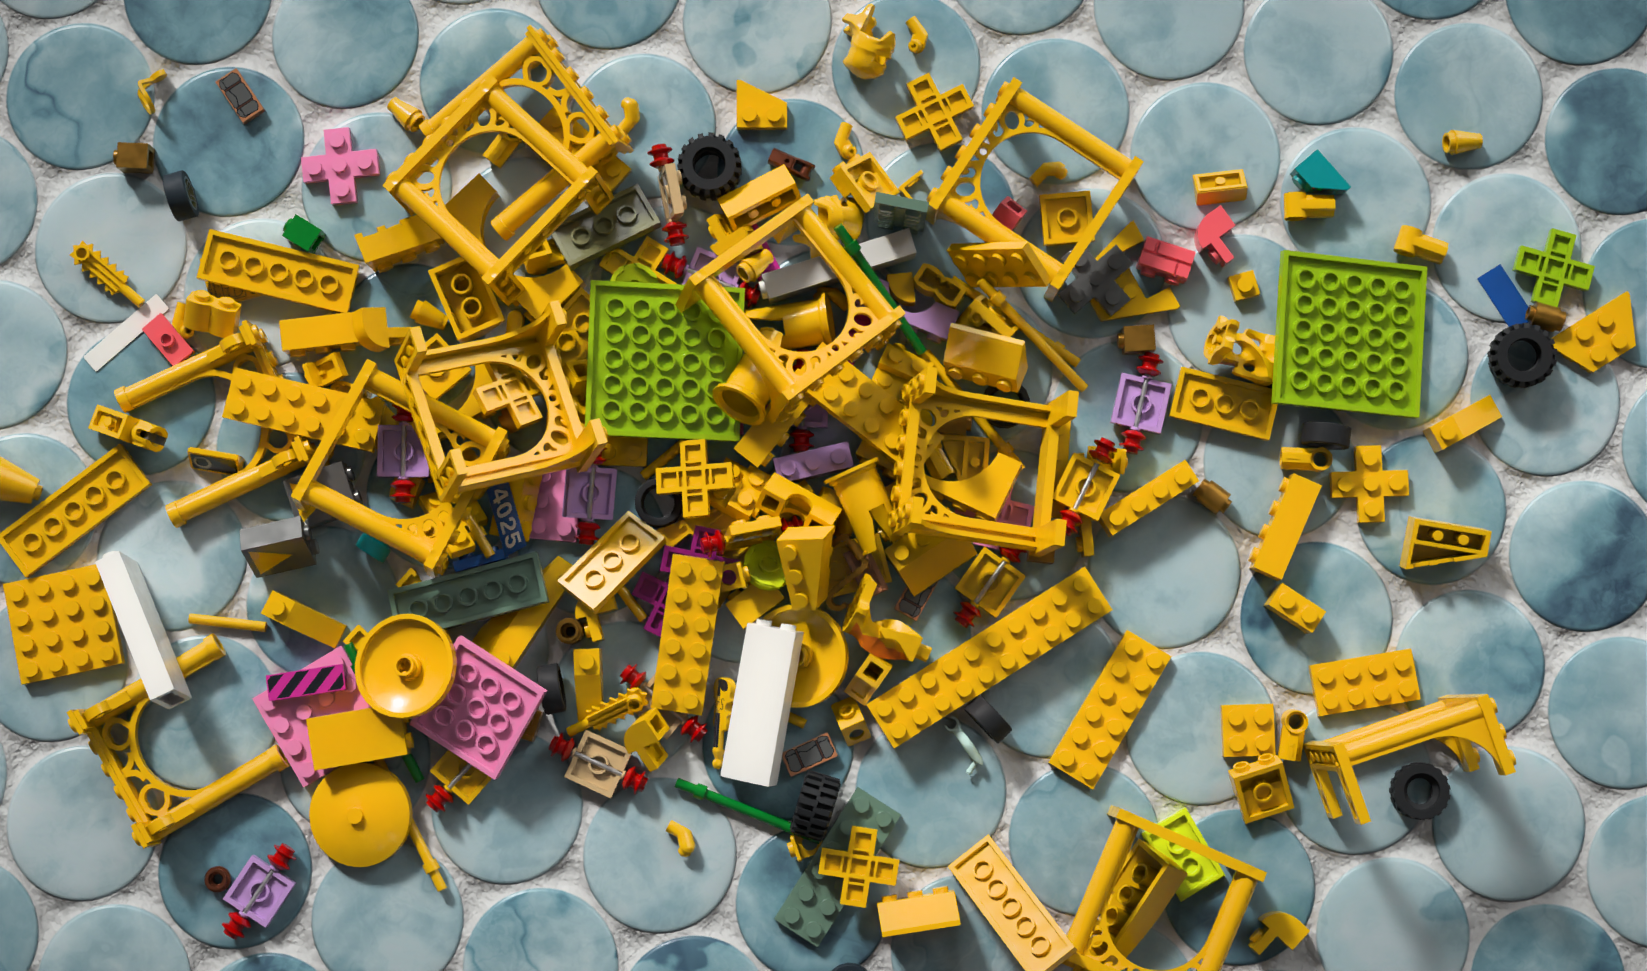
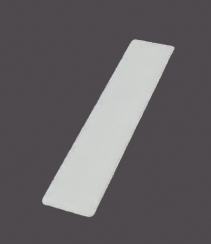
M155 294L84 356V359L95 371H98L141 334L144 326L160 313L164 314L169 309L168 306Z

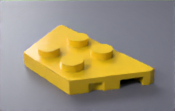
M1624 292L1553 336L1552 338L1555 341V344H1553L1554 349H1557V352L1562 354L1565 359L1577 363L1580 368L1588 373H1593L1635 347L1636 342L1629 292Z

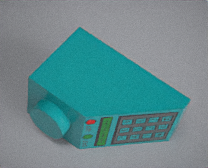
M1318 149L1290 173L1296 187L1300 190L1304 189L1307 193L1343 195L1351 188L1348 182Z

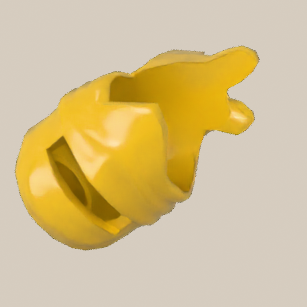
M868 4L862 13L857 15L847 13L842 18V22L849 24L843 30L844 33L852 37L851 47L848 55L843 60V64L850 72L861 79H876L882 76L887 67L886 62L892 59L891 56L896 45L895 34L891 31L881 39L873 36L872 29L877 25L875 17H872L875 10L873 4Z
M837 195L814 199V205L818 206V217L837 240L840 238L834 231V228L841 223L852 239H858L863 228L864 212L853 197H842L839 200ZM801 232L800 234L793 235V241L810 247L811 259L820 256Z

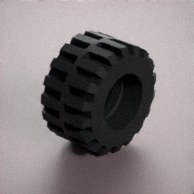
M708 132V136H703V133L698 134V138L695 140L693 137L688 140L689 144L687 146L684 144L681 148L682 153L678 156L677 164L678 170L681 172L684 188L689 190L695 198L699 196L700 200L706 201V198H711V201H717V197L735 190V185H738L740 182L742 166L739 151L733 146V142L725 140V137L721 134L718 137L714 136L712 132ZM706 155H716L724 161L725 169L717 178L704 179L695 172L697 161Z
M1530 323L1514 324L1503 329L1491 341L1489 345L1490 351L1487 353V357L1490 360L1488 362L1489 368L1493 370L1492 374L1500 379L1499 382L1508 384L1512 388H1527L1543 382L1547 376L1551 375L1553 372L1552 368L1557 362L1555 355L1558 353L1557 349H1554L1553 346L1555 344L1554 339L1549 338V333L1546 330L1543 331L1540 329V326L1530 325ZM1526 341L1533 346L1536 352V362L1531 369L1519 371L1510 364L1508 350L1513 343Z
M812 770L806 773L790 825L791 833L819 842L825 838L841 786L840 779Z

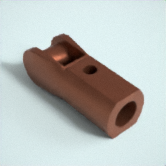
M773 148L767 163L777 168L784 164L790 174L805 181H810L809 174L816 167L808 161L794 157L776 148ZM796 163L802 165L800 172L794 170Z

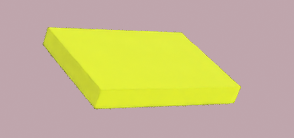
M1183 808L1157 823L1162 827L1208 846L1187 808ZM1147 831L1141 833L1146 843L1172 859L1188 873L1175 893L1180 902L1226 876L1219 863Z

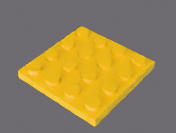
M96 564L3 584L21 685L125 663L117 616Z

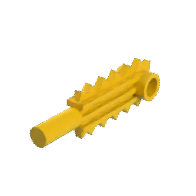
M82 240L80 245H73L74 251L70 256L74 258V265L82 264V272L90 271L89 278L98 277L97 285L105 284V291H110L112 296L116 293H122L138 308L145 303V300L127 285L129 283L127 282L129 276L124 275V270L116 271L117 264L109 265V257L101 258V250L93 252L94 244L87 245Z
M638 687L627 688L626 694L618 693V698L610 697L608 703L601 702L600 707L592 706L591 710H586V718L567 727V734L572 737L592 726L594 730L598 729L600 731L602 727L607 728L608 723L616 724V719L618 718L624 720L626 714L633 715L634 712L642 711L643 706L649 704L646 699L647 693L642 692Z

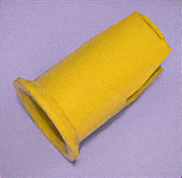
M822 291L818 299L751 310L745 309V314L749 319L783 320L785 335L782 336L780 347L787 350L816 346L822 342L829 345L836 339L833 312L827 291Z
M763 327L759 330L765 338L780 347L783 333L769 327ZM744 353L726 383L718 384L713 389L712 397L718 407L731 418L752 426L760 425L766 419L764 408L768 404L770 396L757 368L746 353ZM780 356L779 358L784 361L783 365L785 367L788 359L787 357Z
M878 457L824 480L825 484L829 483L830 486H833L861 547L863 556L877 550L874 524L869 510L875 521L892 541L908 536L907 533L901 536L891 535L888 518L890 512L893 511V505L876 469Z

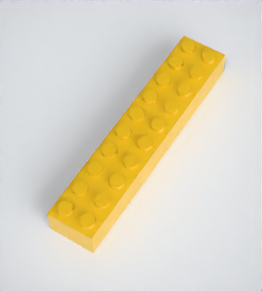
M1084 566L867 703L866 706L891 746L896 748L1111 612L1112 608Z

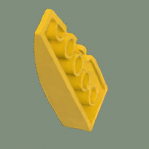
M557 556L542 570L549 603L492 617L480 628L472 642L513 669H516L566 591L559 586L558 580L573 565Z
M1139 838L1127 855L1109 898L1106 913L1109 935L1117 950L1125 958L1158 920L1188 875L1176 862ZM1096 925L1095 933L1092 931L1090 937L1101 935V927ZM1097 941L1090 946L1089 952L1093 956H1100L1107 951L1108 945L1104 941ZM1110 955L1106 960L1101 962L1105 963L1107 961L1113 962L1112 965L1117 964L1118 959L1117 957ZM1075 964L1073 971L1085 970V968Z

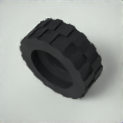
M1414 762L1402 766L1400 770L1394 773L1395 776L1390 781V799L1394 803L1396 810L1400 811L1402 815L1412 819L1425 820L1440 815L1442 810L1446 809L1447 802L1451 796L1449 795L1451 788L1448 785L1447 777L1442 774L1439 768H1435L1431 764ZM1417 778L1427 780L1432 787L1431 798L1423 804L1414 803L1407 794L1408 785Z

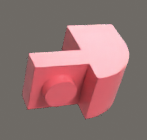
M1007 196L998 205L992 216L1002 225L1013 231L1025 216L1027 210Z
M1221 205L1208 213L1199 223L1195 231L1194 242L1199 253L1208 248V255L1216 265L1219 263L1223 268L1234 259V256L1220 238L1230 232L1236 225Z

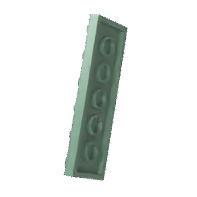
M876 192L874 222L878 223L879 228L893 230V226L901 227L903 230L909 228L911 234L917 235L918 231L923 232L929 202Z
M538 552L520 555L387 591L393 616L399 614L420 615L434 621L444 630L549 603Z
M857 787L774 919L818 947L844 907L843 904H840L844 878L818 874L822 847L848 851L851 826H860L878 830L874 855H876L901 814Z

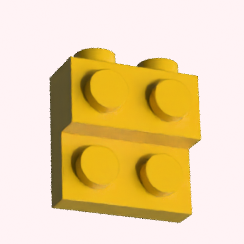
M871 152L863 156L857 154L847 164L843 161L832 169L834 174L830 177V180L836 186V189L844 198L852 195L865 213L874 209L876 192L896 196L900 193Z
M887 343L872 381L905 405V400L902 399L903 386L927 366L933 367L934 362L930 361L929 356L924 353L915 355L908 352L907 348L900 343H894L893 345Z
M726 457L723 463L732 462L734 464L735 489L709 491L710 506L736 520L744 519L746 522H749L751 517L756 519L760 512V509L756 508L755 505L771 475L752 465L746 468Z
M1271 753L1262 754L1256 762H1237L1233 765L1234 769L1228 770L1233 792L1237 797L1245 824L1294 808L1284 765L1277 755L1273 756Z

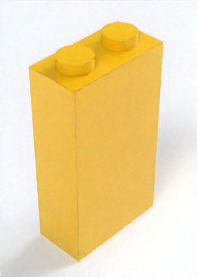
M372 707L306 719L314 771L410 754L411 748H414L413 735L411 732L408 733L406 724L410 722V719L393 718L379 713Z

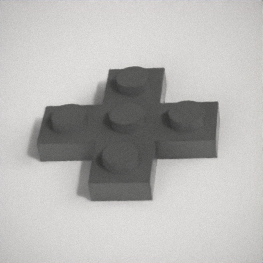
M1117 245L1098 261L1086 249L1071 271L1076 279L1062 290L1058 296L1074 314L1094 298L1111 317L1131 300L1114 280L1131 267L1133 263ZM1074 248L1060 259L1063 264Z

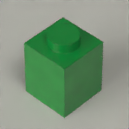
M296 214L293 219L290 218L285 223L282 235L294 245L312 254H315L326 236L321 229Z

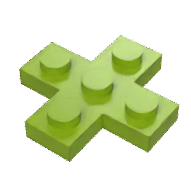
M1552 228L1549 230L1544 251L1522 245L1518 247L1512 271L1536 278L1530 302H1540L1558 307L1563 286L1584 292L1589 290L1595 266L1571 259L1577 235Z

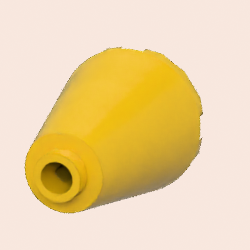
M0 456V501L32 504L33 500L38 501L43 491V486L39 485L40 479Z

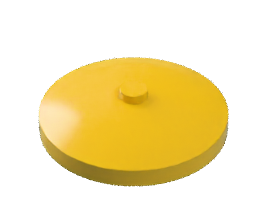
M785 605L768 613L762 619L772 621L771 626L780 627L781 623L796 626V631L804 632L791 707H809L828 699L841 685L847 672L849 661L848 644L839 624L828 613L819 608L813 611H793L791 605Z
M415 614L391 616L374 626L365 636L358 649L355 661V678L358 689L364 700L381 714L398 719L420 717L436 708L449 693L457 668L455 648L446 631L434 621Z
M365 762L344 765L329 773L316 788L309 809L311 831L319 847L333 860L352 867H368L392 857L405 843L413 818L411 799L401 780L388 769L377 764Z

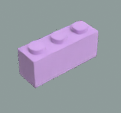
M848 441L773 459L776 473L794 483L801 482L804 479L809 480L843 472L854 467Z

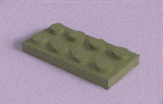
M638 183L613 195L615 198L598 215L591 211L589 207L569 216L550 235L570 271L662 227L658 216Z

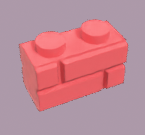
M1147 236L1144 240L1136 269L1141 270L1140 274L1143 276L1155 278V275L1165 278L1164 282L1179 286V283L1184 284L1187 281L1196 252Z

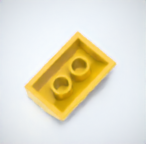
M462 257L428 270L456 338L461 344L486 335L506 321L493 291L481 279L482 276Z
M951 323L943 361L946 375L957 380L973 381L980 386L996 387L1003 392L1011 391L1018 393L1028 369L1025 341Z
M916 533L907 534L908 536L901 538L884 550L886 557L914 597L978 554L971 542Z
M948 886L932 888L933 893L923 894L922 890L907 892V897L897 898V894L881 896L882 901H877L882 937L961 925L954 890H948Z

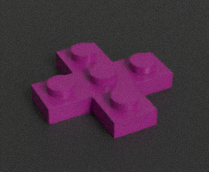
M695 525L690 550L665 545L660 571L670 573L673 554L725 561L724 565L741 560L717 556V551H714L712 557L709 558L707 553H703L701 550L700 538H704V532H707L709 536H714L715 530L718 529ZM725 570L722 582L732 585L736 581V574L732 570Z
M642 572L631 595L654 605L643 629L661 637L669 577L664 582Z

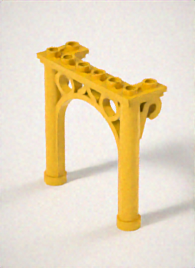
M532 25L527 27L526 37L432 118L425 119L419 124L420 130L426 137L433 134L440 127L442 120L447 116H451L458 108L459 103L476 90L479 82L492 75L503 89L526 87L543 94L552 103L560 117L564 133L563 146L572 153L573 142L585 145L574 156L587 168L596 163L604 165L616 157L618 152L625 155L627 152L631 154L634 151L629 144L632 140L623 129L620 130L615 124L610 125L607 121L609 115L601 105L596 106L594 104L592 92L585 85L581 87L577 81L580 78L571 66L567 68L562 62L565 60V57L557 49L559 46L557 41L550 34L547 35L542 28L537 30ZM543 64L547 70L546 78L541 82L532 81L531 70ZM522 69L523 79H509L516 72ZM555 74L566 88L555 90L550 87L554 82ZM573 98L585 113L574 112L572 114L570 103ZM579 119H584L589 125V133L584 138L573 136V125ZM552 169L490 221L491 225L505 241H508L515 235V231L571 184L555 169Z
M244 320L241 322L242 325L238 327L241 333L230 335L222 339L219 345L128 387L122 386L114 390V394L121 409L127 413L202 378L220 377L231 381L234 369L241 368V365L246 361H252L258 373L283 379L285 377L283 374L279 375L275 367L279 364L272 351L269 352L265 345L268 339L263 329H259L256 324L253 325L249 321ZM254 351L256 358L248 354ZM235 360L233 364L232 374L225 371L216 370L217 368ZM261 427L257 452L245 468L165 506L167 514L173 525L179 528L196 516L306 465L308 466L317 449L316 445L310 443L307 437L285 433L288 438L286 445L282 448H275L269 443L272 429ZM267 449L277 454L271 460L260 464Z
M214 633L203 639L204 642L176 657L184 679L226 656V651L221 641ZM142 679L135 681L88 709L69 710L66 712L70 718L68 719V724L75 733L78 732L79 735H87L90 739L88 742L90 749L95 755L98 754L102 760L101 768L107 777L112 778L115 784L113 788L119 799H123L128 807L126 812L133 822L136 821V823L131 825L134 831L131 834L135 843L138 846H142L143 849L160 845L164 837L274 772H281L290 766L281 748L276 744L264 753L201 789L181 790L164 783L150 770L139 747V721L145 707L150 702ZM136 705L130 721L117 717ZM117 723L129 729L128 739L123 745L116 744L110 734L112 726ZM130 748L131 752L127 753L128 762L124 767L115 750L123 751ZM136 776L143 782L148 780L151 784L145 785L139 793L130 777ZM152 788L164 792L165 802L160 810L153 809L147 800V794ZM173 795L191 797L170 810Z

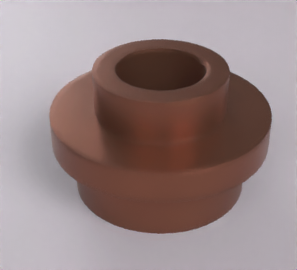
M212 867L205 874V885L213 892H222L229 887L231 874L225 867ZM217 874H220L223 878L220 884L216 883L214 879Z

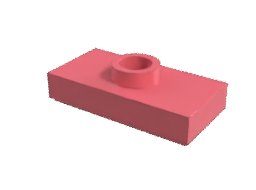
M162 313L142 328V331L172 366L187 360L195 353V350L178 334L170 321Z

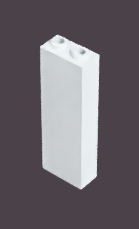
M909 228L859 244L861 246L860 251L874 271L912 260L917 253ZM821 256L764 273L762 274V281L758 283L763 300L768 298L769 304L816 290L819 287L839 283L840 280Z
M111 551L104 554L102 559L95 563L150 701L171 709L191 699L192 696L138 562L120 551Z
M757 619L756 623H747L720 776L770 787L777 785L804 632L796 631L795 625L781 623L780 627L771 626L772 621Z

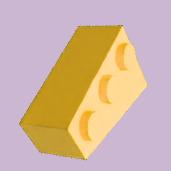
M417 215L401 219L399 224L387 229L384 225L377 227V233L365 237H363L362 233L354 235L365 263L374 272L379 271V273L391 270L393 264L400 261L403 263L410 262L417 258V254L424 251L426 253L434 252L440 248L441 244L445 243Z
M1408 516L1399 566L1404 569H1412L1420 566H1432L1446 562L1487 557L1492 531L1484 528Z
M835 525L788 527L776 540L793 611L817 610L828 597L831 570L829 564L830 556L833 552L831 545L832 536L835 533Z

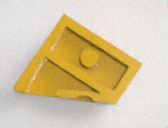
M737 80V130H787V102L742 80Z
M941 434L944 436L942 444L955 471L957 481L976 476L988 467L990 438Z

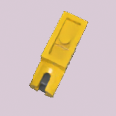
M98 404L88 427L94 431L154 452L161 451L168 438V432L165 428Z

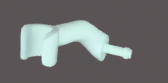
M951 716L957 722L956 727L950 729L946 725L944 726L956 736L969 757L974 760L966 770V773L970 775L977 764L983 766V759L974 744L962 731L960 721L956 717Z

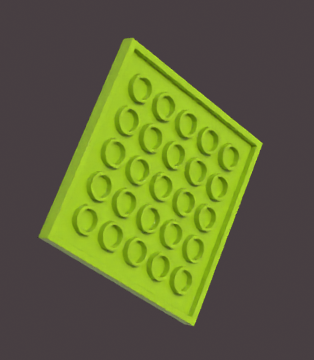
M1290 250L1280 251L1271 404L1413 419L1419 418L1427 267Z
M591 280L585 427L590 420L600 418L602 427L604 426L607 429L608 436L739 442L740 422L724 413L715 403L712 395L713 389L718 384L726 383L742 358L743 350L702 299L684 312H680L675 304L685 285ZM724 287L744 312L745 288Z

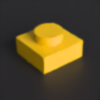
M1253 270L1227 278L1234 302L1260 295Z

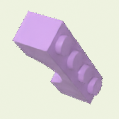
M880 279V281L890 294L889 282ZM856 300L854 303L855 305H857V308L865 307L864 305L860 306V302L858 300ZM935 302L929 309L923 312L911 313L905 311L904 317L916 334L918 331L927 334L926 339L940 344L941 340L947 341L949 327L951 323L956 322L960 311Z

